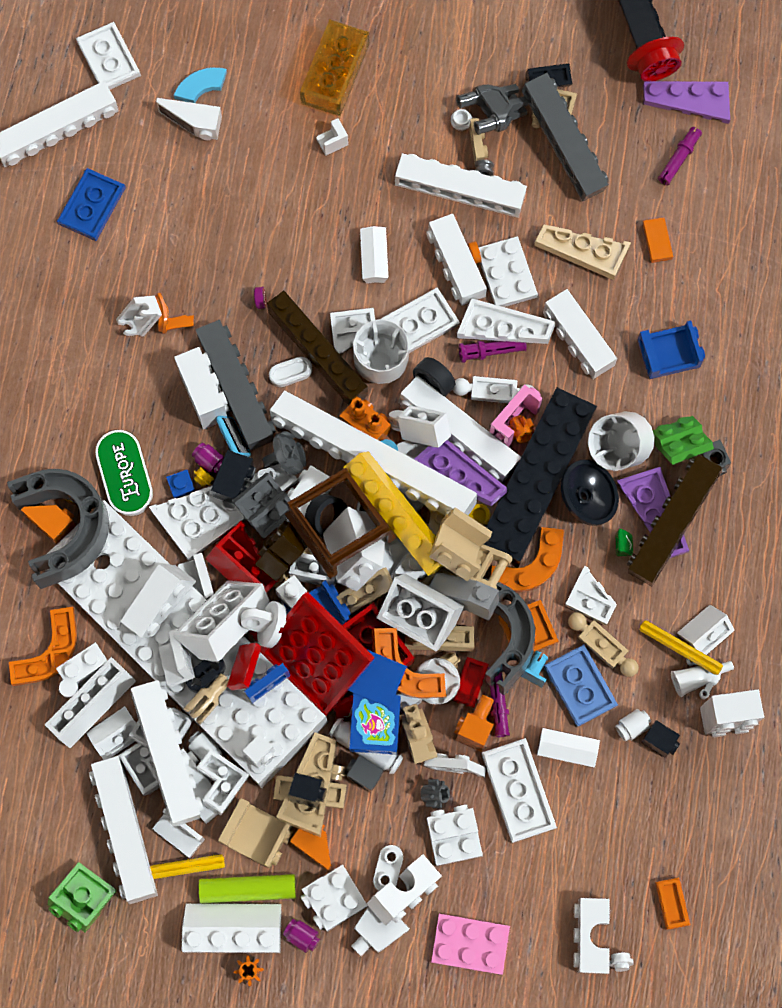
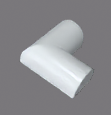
M137 743L118 755L144 796L160 788L147 747Z
M209 749L196 767L198 771L215 781L202 799L203 804L216 814L222 815L249 777V774L212 749Z

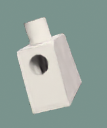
M368 907L354 928L361 936L351 947L360 956L371 946L379 953L404 935L410 928L401 919L396 924L392 920L385 926L371 908Z

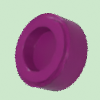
M255 287L254 301L257 309L266 308L264 287Z

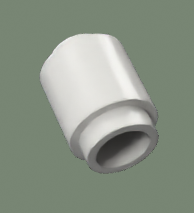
M636 709L619 720V724L615 728L620 737L626 742L629 739H635L650 729L649 723L651 719L644 710Z
M205 731L202 733L196 732L188 740L191 743L188 748L200 760L204 758L209 749H212L219 755L223 754L220 746Z

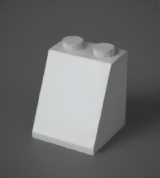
M347 507L323 532L326 547L330 554H333L376 528V525L371 518ZM385 538L338 565L337 582L357 592L382 567Z

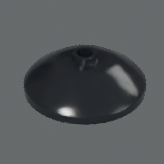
M591 460L576 461L564 471L561 479V494L569 512L580 522L591 526L602 525L611 520L617 511L619 496L617 486L610 473Z

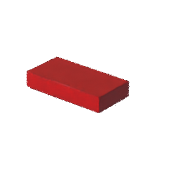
M258 643L239 646L227 684L229 689L249 688L262 647Z
M470 657L466 658L460 676V688L452 701L471 708L475 707L489 665L488 663Z

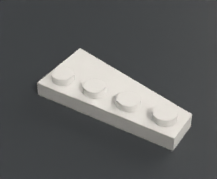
M471 299L457 332V338L548 344L555 327V321Z

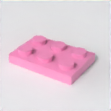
M439 914L431 963L503 975L510 926Z

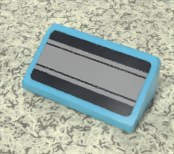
M218 416L216 419L218 427L230 451L249 457L251 453L235 420L232 417Z

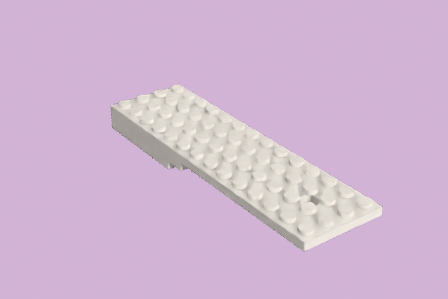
M104 500L109 516V532L99 556H109V566L104 570L96 569L93 562L80 574L58 584L155 681L158 680L160 686H165L167 694L183 709L197 693L189 690L186 682L173 687L167 685L159 648L171 643L168 632L179 629L207 600L192 586L162 622L158 632L150 638H141L121 623V619L158 564H170ZM80 523L47 554L67 545L76 535ZM65 562L61 563L58 568L63 567ZM244 636L222 658L226 665L225 672L223 673L227 677L226 680L230 678L239 646L250 644ZM189 651L192 667L194 669L203 660H200L191 651ZM261 652L251 681L257 678L260 680L267 675L266 671L274 666ZM212 661L210 663L211 668L207 671V673L211 669H215L217 671L219 669V662L214 663ZM201 676L199 679L196 677L193 678V684L191 686L195 684L200 686L202 684L200 679L203 676ZM285 679L253 704L244 692L247 688L231 690L227 687L218 697L219 704L199 725L261 788L312 739L315 732L318 733L328 723L326 716L288 679ZM259 734L275 749L272 761L266 766L262 765L260 768L243 752Z

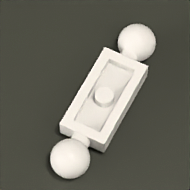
M473 376V384L464 378L456 379L453 391L459 396L472 392L471 400L509 403L521 388H517V380Z

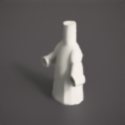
M686 659V662L689 666H693L694 664L697 665L694 662H690L689 659ZM731 661L722 663L723 668L718 675H714L699 665L688 669L671 671V678L677 694L683 697L687 693L706 685L699 695L703 700L708 698L713 685L715 686L719 682L721 674L734 670L733 663Z

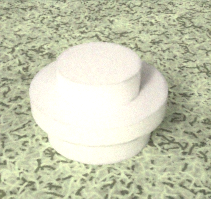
M459 109L452 114L451 124L457 130H466L469 128L472 117L468 111Z
M629 953L613 954L609 962L610 967L615 968L617 972L627 971L634 964Z

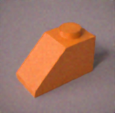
M57 505L29 506L21 509L23 514L55 544H58L76 526L72 520L74 515L65 507L62 510Z
M322 826L321 837L298 829L290 843L329 871L332 867L327 834L323 830L325 826Z

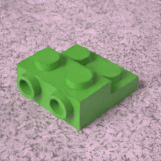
M693 416L681 417L672 424L660 425L656 430H653L655 447L672 465L714 449L713 442L703 433L702 425Z
M78 862L48 898V910L57 918L63 916L67 919V924L72 930L76 932L82 930L86 933L99 917L102 909L116 894V889Z

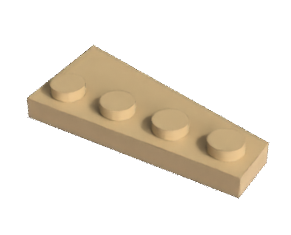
M543 225L534 246L614 280L631 242L623 241V243L614 242L612 238L604 237V239L591 237V234L588 233L580 235L572 233L568 229Z
M315 732L296 772L323 779L324 788H327L324 802H319L318 809L290 802L288 790L276 816L277 820L321 837L337 746L336 740Z

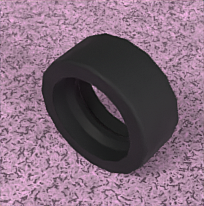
M425 357L413 370L414 378L418 375L444 397L456 385L452 373L434 358Z
M323 494L314 498L308 505L305 518L319 537L324 538L323 532L326 530H323L320 525L321 512L327 505L332 504L334 507L333 523L347 508V504L341 498Z

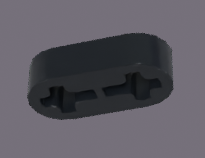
M203 660L193 671L196 678L199 679L203 676L200 679L202 684L200 686L196 684L191 686L193 680L190 679L186 681L189 690L198 693L201 688H208L220 673L223 674L225 672L226 665L224 660L218 661L219 669L217 671L211 669L208 673L207 671L211 668L210 663L212 661Z

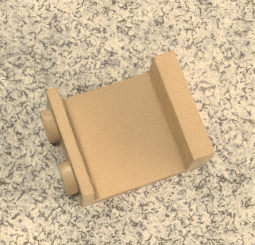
M454 507L442 519L429 557L468 581L481 568L475 561L480 547L490 539L492 531Z
M240 798L218 841L270 869L272 864L276 866L282 856L279 850L283 843L288 844L293 835V831H291L292 825L277 820L276 817Z

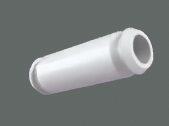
M338 718L329 734L331 738L335 737L337 742L349 749L351 722L343 721L344 718ZM355 752L382 770L390 771L389 774H394L403 760L402 754L390 755Z

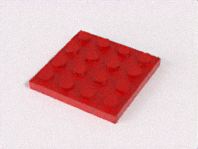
M308 591L299 598L287 614L284 628L280 627L279 630L281 638L278 643L272 648L262 647L260 651L273 665L279 666L283 663L290 673V677L287 679L325 716L332 711L375 658Z

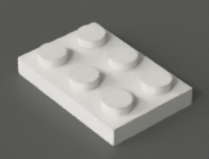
M518 237L479 247L481 254L480 264L494 305L506 307L538 297Z

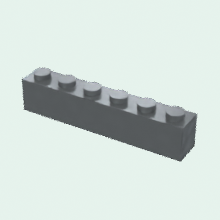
M545 73L525 83L522 93L528 100L529 106L582 202L605 191L609 185L607 174L599 168L597 156L588 148L587 138L577 128V120L573 115H570L565 98L563 96L560 97L555 80L550 78L548 73Z
M219 319L196 329L197 338L204 353L208 355L211 368L217 376L220 388L226 397L249 451L273 442V433H276L272 421H267L264 416L267 413L263 402H258L255 396L258 394L254 382L249 383L246 377L249 375L245 363L240 364L238 360L240 353L236 344L231 345L229 338L232 336L228 326H223Z

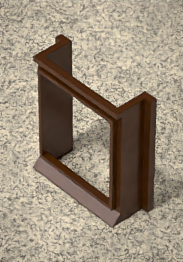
M347 468L287 502L289 512L285 513L286 518L329 579L338 575V565L382 538H385L388 543L396 539L392 529L360 489ZM344 481L376 525V528L335 553L330 554L299 510V507Z

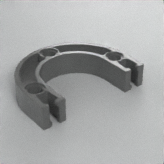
M63 469L41 470L7 482L8 488L13 493L11 495L12 502L19 510L50 499L72 501L78 505L81 518L78 531L67 545L57 551L28 561L30 568L35 572L32 574L33 581L40 589L80 574L97 559L108 537L109 516L104 501L91 483L82 476ZM97 507L94 512L90 513L93 508ZM65 562L63 567L58 568L61 563ZM50 569L47 572H44L42 574L40 573V571Z
M498 582L496 586L497 590H499V603L494 613L501 616L508 625L511 632V640L504 653L485 673L486 682L493 686L495 684L493 679L501 672H504L507 677L503 682L499 680L497 684L499 685V692L505 695L524 673L531 661L535 645V625L531 611L520 595L508 586ZM503 600H509L511 604L502 605L501 602ZM515 660L519 664L517 666H510L507 663Z

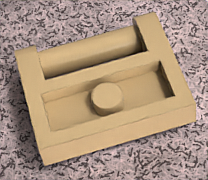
M482 545L475 561L481 568L470 579L497 589L496 585L505 568L511 564L512 557L505 552ZM492 560L497 561L498 564L490 579H483Z

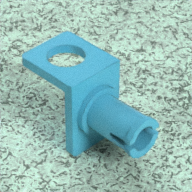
M535 651L521 677L539 687H543L546 679L540 676L539 673L548 657L543 654L538 662L537 660L541 652Z

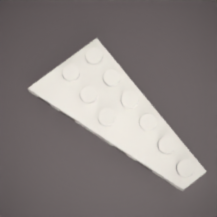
M278 464L259 470L254 474L252 480L248 479L246 487H249L266 472L271 475L284 492L295 485L298 479L295 475L288 474ZM212 486L192 492L190 495L178 499L168 500V502L160 505L149 506L150 511L188 561L194 558L193 555L203 552L229 533L241 520L242 522L246 520L234 504L213 497L211 493Z

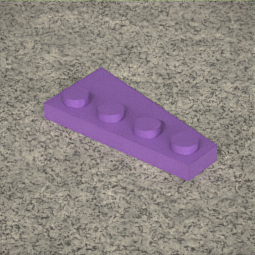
M644 81V105L666 110L675 109L687 115L691 113L697 114L709 120L712 118L722 120V123L726 124L730 122L728 82Z
M448 440L439 448L428 446L414 458V460L476 492L477 500L489 506L495 504L507 493L506 486Z
M660 467L617 480L618 485L650 533L653 529L650 527L656 515H662L665 510L662 506L667 497L670 496ZM684 535L670 558L689 552Z

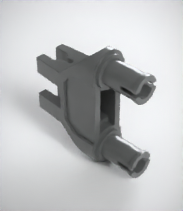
M516 84L503 87L480 85L474 87L472 92L456 95V103L459 109L476 104L481 107L488 117L487 119L474 122V129L477 135L492 130L496 132L505 131L512 120L523 117L528 113L524 107L528 105V100L525 96L520 98L516 96V93H519V88Z

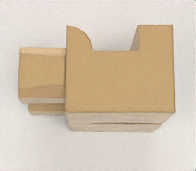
M417 704L404 707V714L400 715V719L414 763L417 764L436 758L437 753L432 741L433 736L422 708L418 709Z

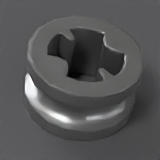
M478 160L475 162L476 171L487 176L494 174V163L492 161Z

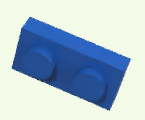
M283 663L269 668L266 671L267 675L260 680L257 678L251 681L249 688L244 692L252 704L290 677V673Z

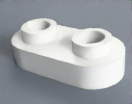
M388 845L380 852L373 879L374 886L378 891L386 886L381 883L383 876H388L390 882L395 887L397 885L403 862V853L395 845ZM389 853L396 855V859L392 862L387 859Z

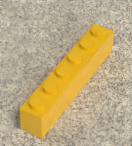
M369 451L359 453L343 468L348 469V472L425 573L429 576L438 572L444 566L429 557L436 536Z

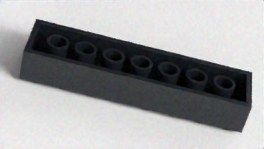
M556 387L507 485V493L501 497L486 527L492 531L490 539L483 545L509 554L512 557L511 565L519 568L561 483L563 473L569 466L597 408L596 405Z

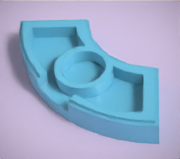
M206 68L192 73L180 83L175 91L174 99L196 103L197 99L206 92L212 90L221 91L227 69Z

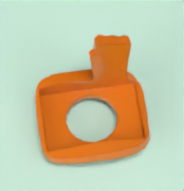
M157 293L155 298L162 313V316L158 319L159 332L166 334L171 329L194 327V315L169 318V310L162 294Z

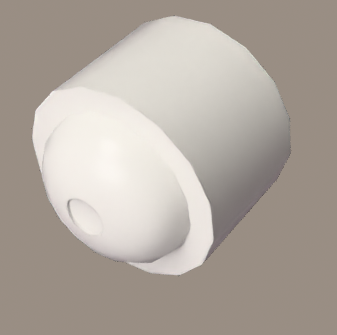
M386 319L372 320L364 324L357 331L353 341L354 365L358 373L367 381L377 384L390 383L398 379L406 370L409 361V342L403 328L395 322Z
M625 411L601 417L595 422L589 432L588 447L591 456L598 465L607 470L618 471L640 465L650 456L654 447V434L652 427L644 417L635 412Z

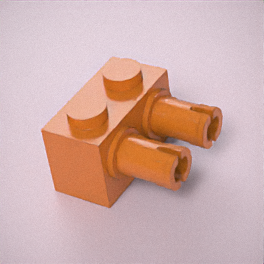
M358 396L340 414L341 421L378 441H382L391 432V424L388 417L374 411V407L366 399L362 401Z
M481 695L474 712L467 713L465 718L460 717L454 732L458 734L456 741L482 752L494 725L486 720L493 705V699Z

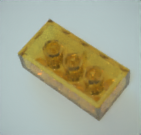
M329 19L300 90L301 104L341 117L369 47V32Z

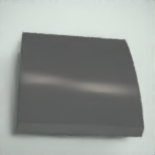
M267 472L232 500L233 504L263 539L287 519L285 513L289 512L287 502L291 501L288 495L281 490Z

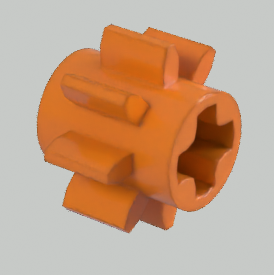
M519 415L509 421L508 427L514 431L512 440L516 439L518 443H525L531 439L532 433L535 431L531 418L525 420L524 416Z
M247 955L246 962L237 961L240 968L235 970L234 973L240 974L239 983L248 980V986L250 987L252 986V980L261 981L258 974L263 972L264 969L257 966L260 959L251 962L250 956ZM254 965V976L248 975L245 977L246 971L243 969L244 966L250 967Z

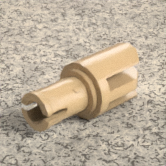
M222 673L219 674L208 688H201L183 708L186 712L190 711L189 715L193 719L197 717L196 722L199 725L219 704L218 697L227 688L229 679L226 680L227 677Z

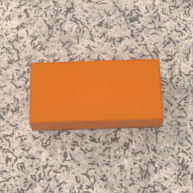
M665 217L644 220L642 224L651 263L672 260L674 256Z
M680 878L655 882L666 930L689 926L690 921Z

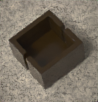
M287 519L281 523L277 529L278 531L275 534L272 533L265 541V545L257 553L260 557L255 563L276 582L289 569L288 564L292 566L307 548Z

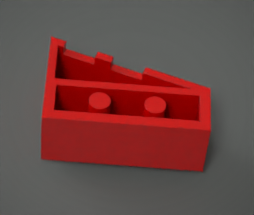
M241 520L212 549L206 560L229 581L261 583L267 594L277 582L255 565L260 557L255 547L256 542L253 538H249L244 530L245 525Z

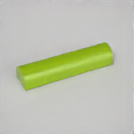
M295 874L199 879V900L201 904L296 899Z

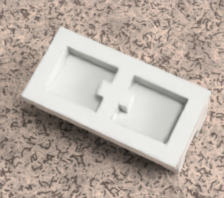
M155 296L134 297L117 317L116 321L118 325L128 324L131 327V330L127 329L123 332L124 335H140L142 337L162 316Z

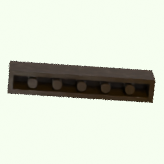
M284 290L267 302L268 313L348 406L357 396L362 400L368 396V386Z
M698 454L696 459H690L685 468L688 472L684 479L681 477L678 479L673 488L676 492L673 497L668 496L662 506L665 509L662 515H656L650 527L653 528L649 536L645 534L640 541V551L637 555L633 553L629 559L627 566H629L628 573L651 587L654 585L721 475L723 467Z

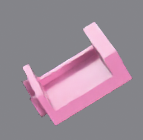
M524 385L492 422L490 433L510 447L514 431L508 427L509 421L513 417L519 416L525 408L536 415L542 402L541 394L535 388H529Z

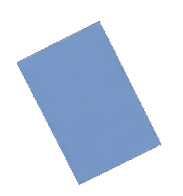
M585 645L543 666L576 727L618 706Z

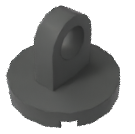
M285 431L274 437V452L262 458L264 468L280 464L292 476L302 473L303 467L306 466V456L302 445L293 440L295 438L293 434Z

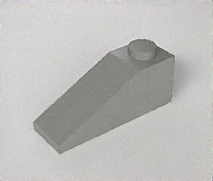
M437 572L429 586L463 605L464 610L488 621L499 603V590L476 580L469 579L466 581L458 576Z

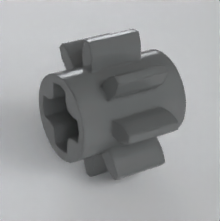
M428 779V785H423L420 794L422 801L426 802V807L442 808V803H446L449 800L450 790L448 786L444 785L445 781Z

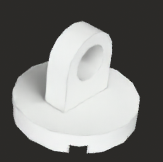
M271 601L264 611L248 609L242 612V626L257 632L260 646L272 648L278 643L281 638V633H279L280 627L284 628L286 623V608L283 604Z

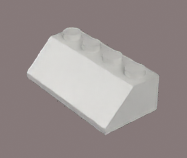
M227 581L173 634L174 638L200 660L218 662L249 631L241 624L242 612L248 609L264 611L270 603L263 584Z
M186 904L182 932V952L281 953L282 904Z

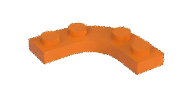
M541 527L539 552L536 559L531 564L522 568L506 567L498 582L508 586L515 592H526L538 588L551 578L561 559L564 529ZM492 566V568H491V575H492V573H493V571H494V569H495L496 566Z
M73 607L50 610L52 641L44 653L31 659L9 662L12 686L47 680L59 673L56 669L57 667L71 659L77 642Z
M397 628L372 629L373 652L403 664L398 652ZM406 668L396 692L410 698L446 697L445 673L419 674Z

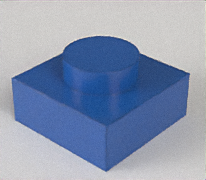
M188 470L166 477L174 498L177 499L195 492Z

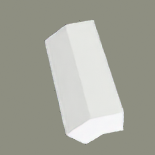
M375 226L361 228L362 279L367 284L374 282L384 283L388 279L386 228Z
M542 728L537 755L595 767L600 740Z

